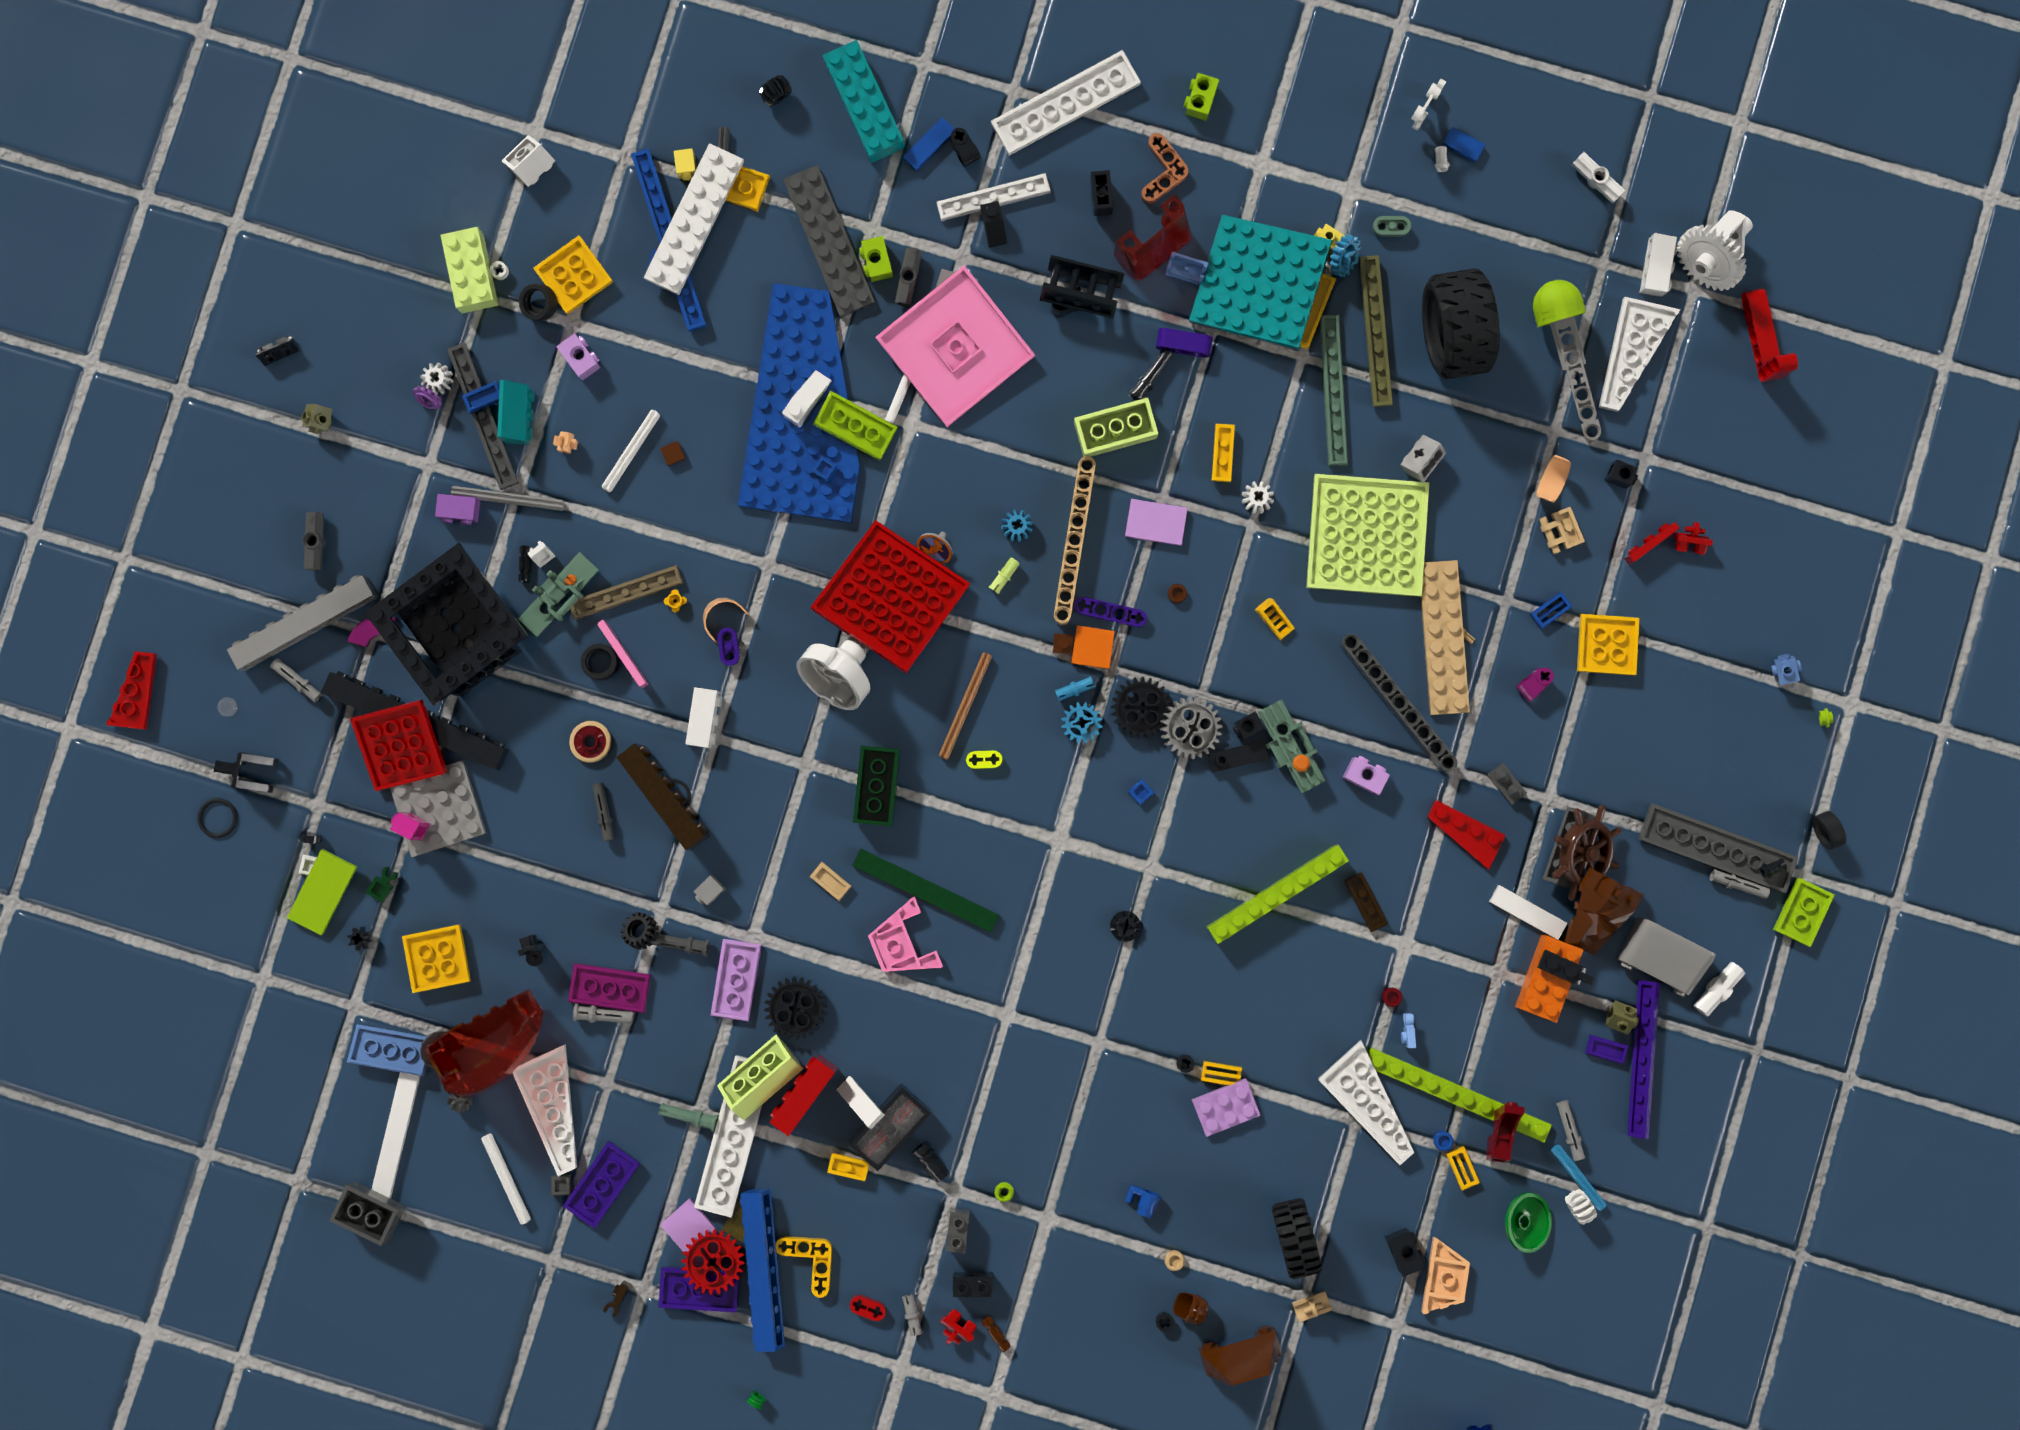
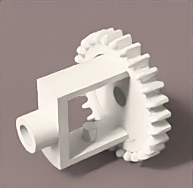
M1729 210L1711 230L1710 225H1707L1705 228L1704 225L1688 229L1680 237V241L1677 243L1679 246L1676 248L1679 251L1677 257L1682 258L1679 263L1685 264L1683 270H1689L1687 275H1694L1693 280L1699 279V285L1705 283L1706 288L1712 286L1713 290L1719 288L1720 291H1723L1724 288L1726 290H1729L1731 287L1733 288L1740 282L1746 272V259L1741 258L1744 256L1745 236L1753 228L1751 220L1739 212Z

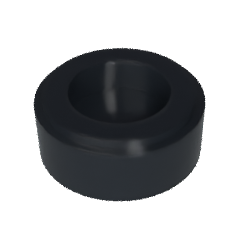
M302 834L301 841L309 844L321 843L322 835Z

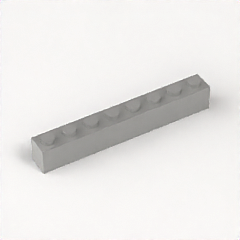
M356 575L350 579L349 583L334 587L333 591L329 594H321L316 597V601L301 605L298 611L283 615V619L280 621L270 622L265 626V629L250 633L248 635L249 638L234 642L227 651L237 670L246 671L377 599L378 595L368 577Z

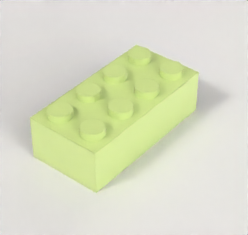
M478 227L442 234L441 240L456 309L463 314L499 306L493 276L490 273V262L484 233Z
M1148 398L1074 418V426L1083 457L1096 456L1157 439L1158 430Z

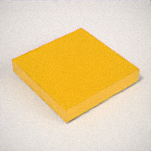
M742 166L725 202L758 212L770 175Z

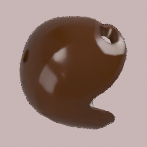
M1186 1292L1179 1293L1173 1305L1174 1314L1184 1319L1186 1323L1193 1325L1202 1324L1209 1310V1303L1203 1297Z

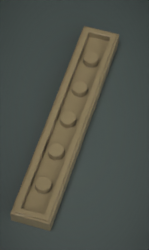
M675 565L584 596L582 599L579 598L570 609L574 620H578L684 583L679 568Z

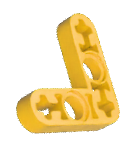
M790 1236L779 1238L776 1242V1252L779 1255L813 1258L812 1293L818 1298L826 1296L830 1288L831 1242L821 1238ZM783 1241H786V1245H793V1241H796L795 1252H792V1247H788L786 1251H783V1248L779 1247V1245ZM801 1242H806L809 1245L807 1252L803 1253L799 1250L798 1245ZM813 1243H816L815 1247H821L822 1244H825V1247L828 1248L825 1253H821L820 1249H815L814 1253H811ZM819 1263L826 1264L827 1271L825 1273L817 1271L816 1267ZM827 1277V1280L823 1279L822 1286L826 1287V1289H823L822 1293H820L819 1289H815V1287L819 1285L820 1278Z

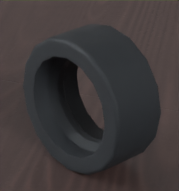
M529 284L520 293L519 308L528 319L547 320L556 312L557 297L549 286ZM535 291H541L546 302L544 310L539 314L532 310L530 304L531 296Z
M601 643L593 644L583 652L581 667L590 678L599 681L607 680L617 672L619 657L610 646ZM597 651H604L611 658L610 668L604 673H596L589 666L590 656Z
M1826 811L1813 817L1812 825L1814 832L1825 848L1833 850L1846 843L1845 830L1834 813Z

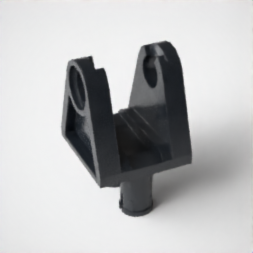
M238 752L237 760L234 763L215 761V773L232 775L231 787L273 793V785L243 780V776H240L241 766L246 765V762L277 766L279 759Z

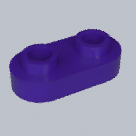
M723 628L717 636L720 659L725 665L734 666L740 660L738 636L733 629ZM728 634L731 635L730 641L725 640V636ZM733 653L734 658L732 660H728L727 658L728 654Z

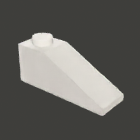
M815 370L783 410L784 418L801 428L832 380Z

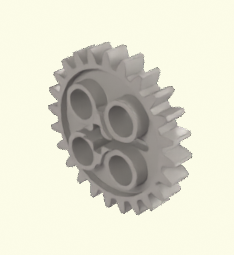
M1188 697L1186 702L1184 698H1180V704L1174 701V708L1167 707L1170 713H1163L1167 719L1160 721L1165 724V727L1160 728L1161 731H1165L1161 738L1167 739L1164 745H1171L1169 751L1173 752L1176 750V756L1182 754V757L1187 759L1189 755L1190 759H1195L1196 754L1199 758H1202V752L1209 754L1208 748L1215 749L1212 744L1213 742L1219 743L1216 735H1222V733L1217 731L1222 725H1218L1217 722L1221 718L1215 717L1218 712L1217 710L1211 711L1212 704L1206 706L1207 700L1200 702V698L1195 697L1193 701L1192 697ZM1186 710H1189L1191 714L1188 720L1184 718ZM1202 719L1207 721V726L1204 729L1200 726ZM1189 725H1192V727L1194 728L1193 731H1190L1191 729L1188 728ZM1178 727L1182 729L1180 737L1175 735V730ZM1194 736H1197L1198 744L1194 746L1192 744V738Z

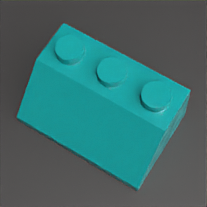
M500 380L497 437L506 444L530 445V439L533 438V430L530 428V423L534 418V412L531 409V402H534L535 398L534 391L527 384Z

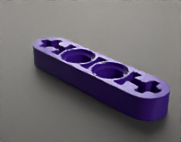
M1079 597L1074 602V610L1080 615L1136 628L1142 627L1147 621L1146 613L1139 609L1087 597ZM1081 601H1085L1087 606H1091V602L1095 604L1092 608V613H1088L1090 609L1084 608L1081 611L1077 603L1080 604ZM1098 605L1106 607L1104 615L1096 613L1095 608ZM1117 609L1125 612V617L1121 620L1116 619L1114 616V612ZM1128 611L1132 612L1130 616L1141 614L1143 621L1137 624L1135 619L1130 618V622H1126Z

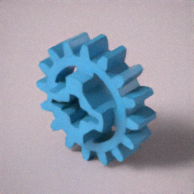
M1346 234L1345 237H1341V241L1336 242L1337 246L1333 247L1332 255H1330L1332 261L1329 263V265H1332L1330 270L1333 271V274L1345 277L1350 275V270H1354V265L1358 264V257L1361 255L1359 254L1361 242L1358 240V237Z
M1077 702L1076 708L1070 705L1071 711H1064L1067 717L1061 718L1065 722L1061 728L1067 729L1064 735L1070 734V741L1076 738L1077 744H1079L1080 740H1083L1086 744L1087 738L1093 741V734H1100L1097 728H1102V725L1098 724V722L1102 721V718H1097L1099 710L1094 712V706L1092 705L1088 708L1086 702L1083 706H1080L1079 702ZM1083 710L1089 712L1093 717L1088 718L1085 716ZM1076 712L1077 717L1075 720L1069 722L1070 716ZM1079 718H1082L1083 721H1091L1085 724L1084 728H1081L1080 725H1073L1079 722ZM1095 724L1092 732L1087 734L1089 725ZM1075 728L1078 730L1081 736L1074 734L1071 729Z

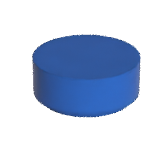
M1438 1131L1434 1135L1433 1144L1437 1149L1447 1151L1452 1148L1454 1139L1450 1133Z

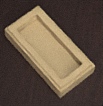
M823 862L810 875L815 882L838 901L852 887Z

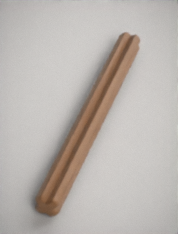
M983 652L941 748L939 756L943 759L948 760L992 659V656L988 653Z

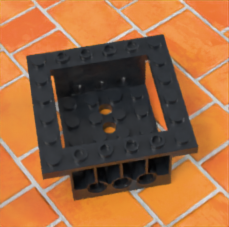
M457 543L364 612L433 706H436L450 694L459 697L465 695L520 654L522 650L518 644L529 636L460 543ZM449 608L451 614L448 618L444 619L441 613L443 609ZM393 617L404 621L441 671V676L438 678L434 676L394 622ZM460 623L462 630L460 633L455 634L453 626ZM468 638H471L473 640V646L469 649H466L464 647V641Z

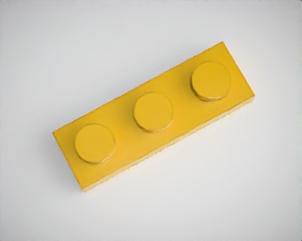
M1215 424L1211 481L1231 482L1235 425Z

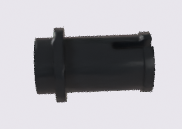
M1780 858L1770 864H1762V867L1759 868L1762 877L1772 878V875L1787 870L1786 864L1778 866L1785 861Z

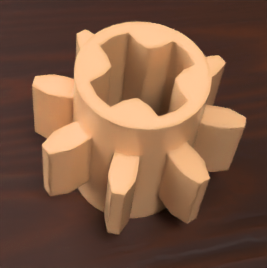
M560 432L559 436H554L553 445L557 446L558 452L571 454L572 449L577 450L578 441L574 439V434Z

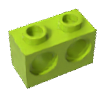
M1197 73L1196 79L1192 78L1189 90H1192L1190 97L1186 96L1183 106L1186 108L1185 115L1207 121L1219 79ZM1205 85L1208 89L1201 90L1199 86ZM1198 102L1202 105V107L1196 108L1193 106V104Z

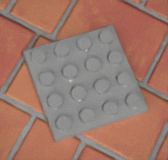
M462 760L447 765V773L390 788L397 812L412 813L430 823L422 840H409L406 838L411 857L487 834L465 761Z

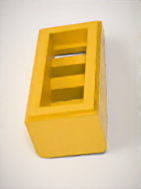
M1272 598L1266 599L1255 609L1259 617L1279 640H1282L1295 629ZM1268 607H1271L1269 611L1264 612ZM1276 612V615L1274 617H1272L1271 619L1268 618L1270 615ZM1281 618V621L1274 626L1273 623ZM1286 624L1287 626L1279 632L1278 629Z

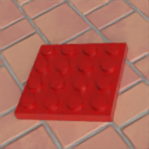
M423 699L350 719L375 791L447 773Z

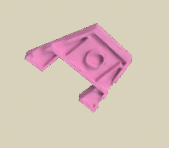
M915 897L911 898L868 935L882 972L943 967L937 950L922 957H917L903 920L921 913Z

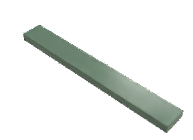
M1322 315L1320 318L1328 466L1348 465L1340 320L1339 315Z

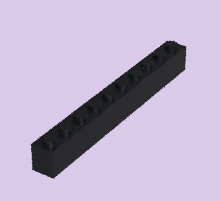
M338 671L337 674L330 672L321 690L322 694L365 713L405 704L400 702V697L393 694L386 696L382 694L384 690L372 686V689L365 686L366 682L356 678L352 681L348 679V674ZM426 709L438 745L500 771L509 752V749L504 747V743L498 740L491 742L487 740L488 736L479 732L475 735L469 732L470 728L461 724L459 727L452 725V720L445 717L441 719L434 717L436 713Z

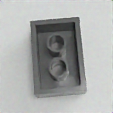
M354 1181L345 1185L329 1221L383 1246L390 1242L406 1206Z

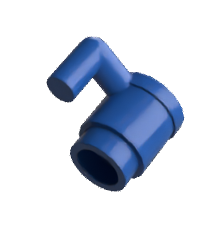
M1131 1185L1125 1201L1132 1203L1135 1194L1141 1196L1137 1213L1144 1217L1152 1218L1161 1195Z

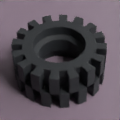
M642 912L630 914L631 918L627 917L625 919L627 923H622L624 929H621V933H623L621 938L633 948L641 950V948L647 949V946H652L651 941H656L654 936L659 934L656 932V930H659V926L656 925L658 923L654 918ZM641 924H644L642 935L636 938V929Z

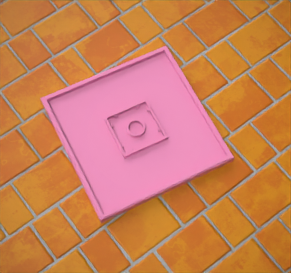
M965 265L875 337L946 427L950 426L1036 356Z

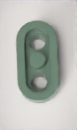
M1380 216L1375 219L1372 225L1374 234L1379 237H1403L1411 229V222L1405 216ZM1383 225L1385 229L1380 230L1378 226ZM1397 226H1403V230H1399Z

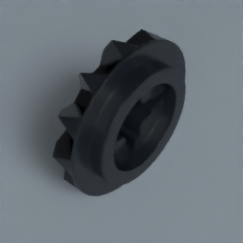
M1121 911L1113 916L1110 922V930L1116 939L1122 942L1132 941L1141 931V922L1134 913ZM1128 918V925L1134 927V929H1127L1123 935V928L1117 924H1124Z

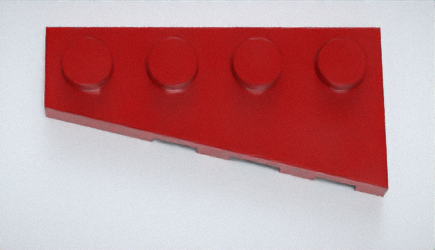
M1435 800L1427 816L1430 821L1445 834L1449 835L1486 869L1490 868L1506 836L1505 834L1438 800Z

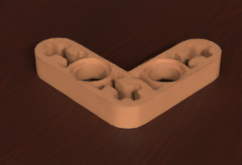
M1154 133L1150 136L1148 147L1166 171L1142 189L1141 199L1146 204L1155 203L1183 182L1188 175L1187 165L1160 133ZM1154 139H1155L1156 141H1159V140L1161 141V142H1160L1161 148H1160L1157 144H1156V145H1153ZM1171 153L1174 159L1171 162H1166L1163 159V155ZM1176 161L1178 162L1176 164L1178 170H1184L1183 176L1181 174L1176 175L1177 169L1173 166ZM1162 179H1167L1170 182V186L1163 188L1159 182ZM1154 185H1156L1157 190L1153 193V198H1151L1150 196L1146 197V191H1154Z

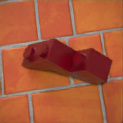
M1506 1102V1104L1494 1111L1493 1134L1488 1137L1486 1160L1500 1163L1511 1161L1514 1135L1518 1123L1524 1115V1107L1518 1106V1103Z

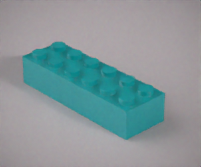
M852 41L823 54L825 66L870 163L904 149V140L858 41Z

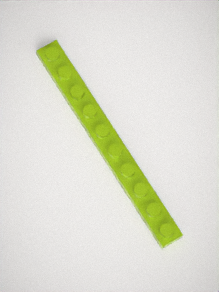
M1372 1047L1370 1048L1368 1055L1376 1071L1494 1121V1111L1504 1105ZM1524 1113L1516 1131L1545 1143L1552 1125Z

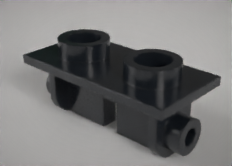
M286 335L276 340L275 346L272 342L262 347L260 346L259 350H256L257 353L255 355L264 366H267L299 352V349L294 344L293 336Z

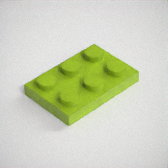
M1796 878L1773 930L1807 947H1811L1835 894L1801 878Z

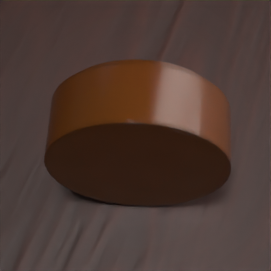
M1174 584L1168 590V598L1173 603H1182L1187 597V590L1181 584Z

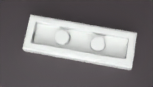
M851 1076L836 1089L868 1128L872 1129L885 1115Z

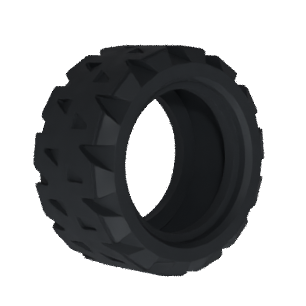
M1476 268L1432 275L1426 283L1422 297L1423 332L1432 367L1443 379L1490 372L1498 358L1500 327L1495 295L1489 280L1482 271Z

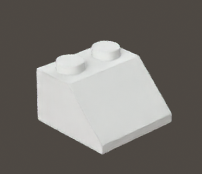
M528 135L502 162L529 187L538 181L539 176L543 172L548 171L552 167L555 160L540 143Z

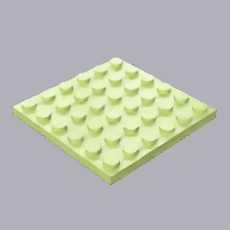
M1315 474L1306 588L1421 597L1429 483Z

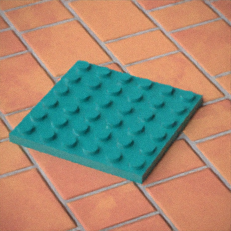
M1222 215L1207 261L1208 266L1204 279L1200 283L1189 322L1299 349L1332 240Z

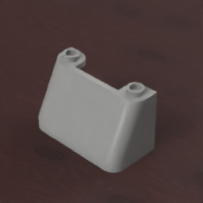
M1636 918L1617 960L1622 962L1621 966L1632 970V968L1639 969L1670 985L1674 989L1673 993L1684 997L1691 994L1714 961L1716 954L1650 920Z

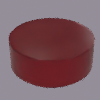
M1389 987L1383 991L1382 1000L1387 1006L1396 1007L1402 1001V994L1398 989Z

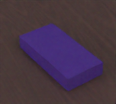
M1589 1035L1585 1054L1624 1064L1629 1046Z

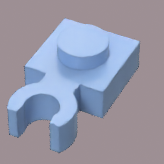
M1411 1013L1403 1014L1404 1032H1401V1042L1407 1048H1416L1415 1028L1413 1025L1414 1016Z

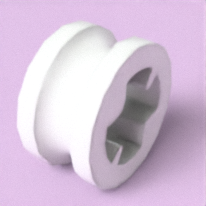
M496 261L490 266V273L495 279L504 280L507 278L509 270L503 262ZM501 267L503 269V273L499 272V274L497 275V272L495 270L500 269Z

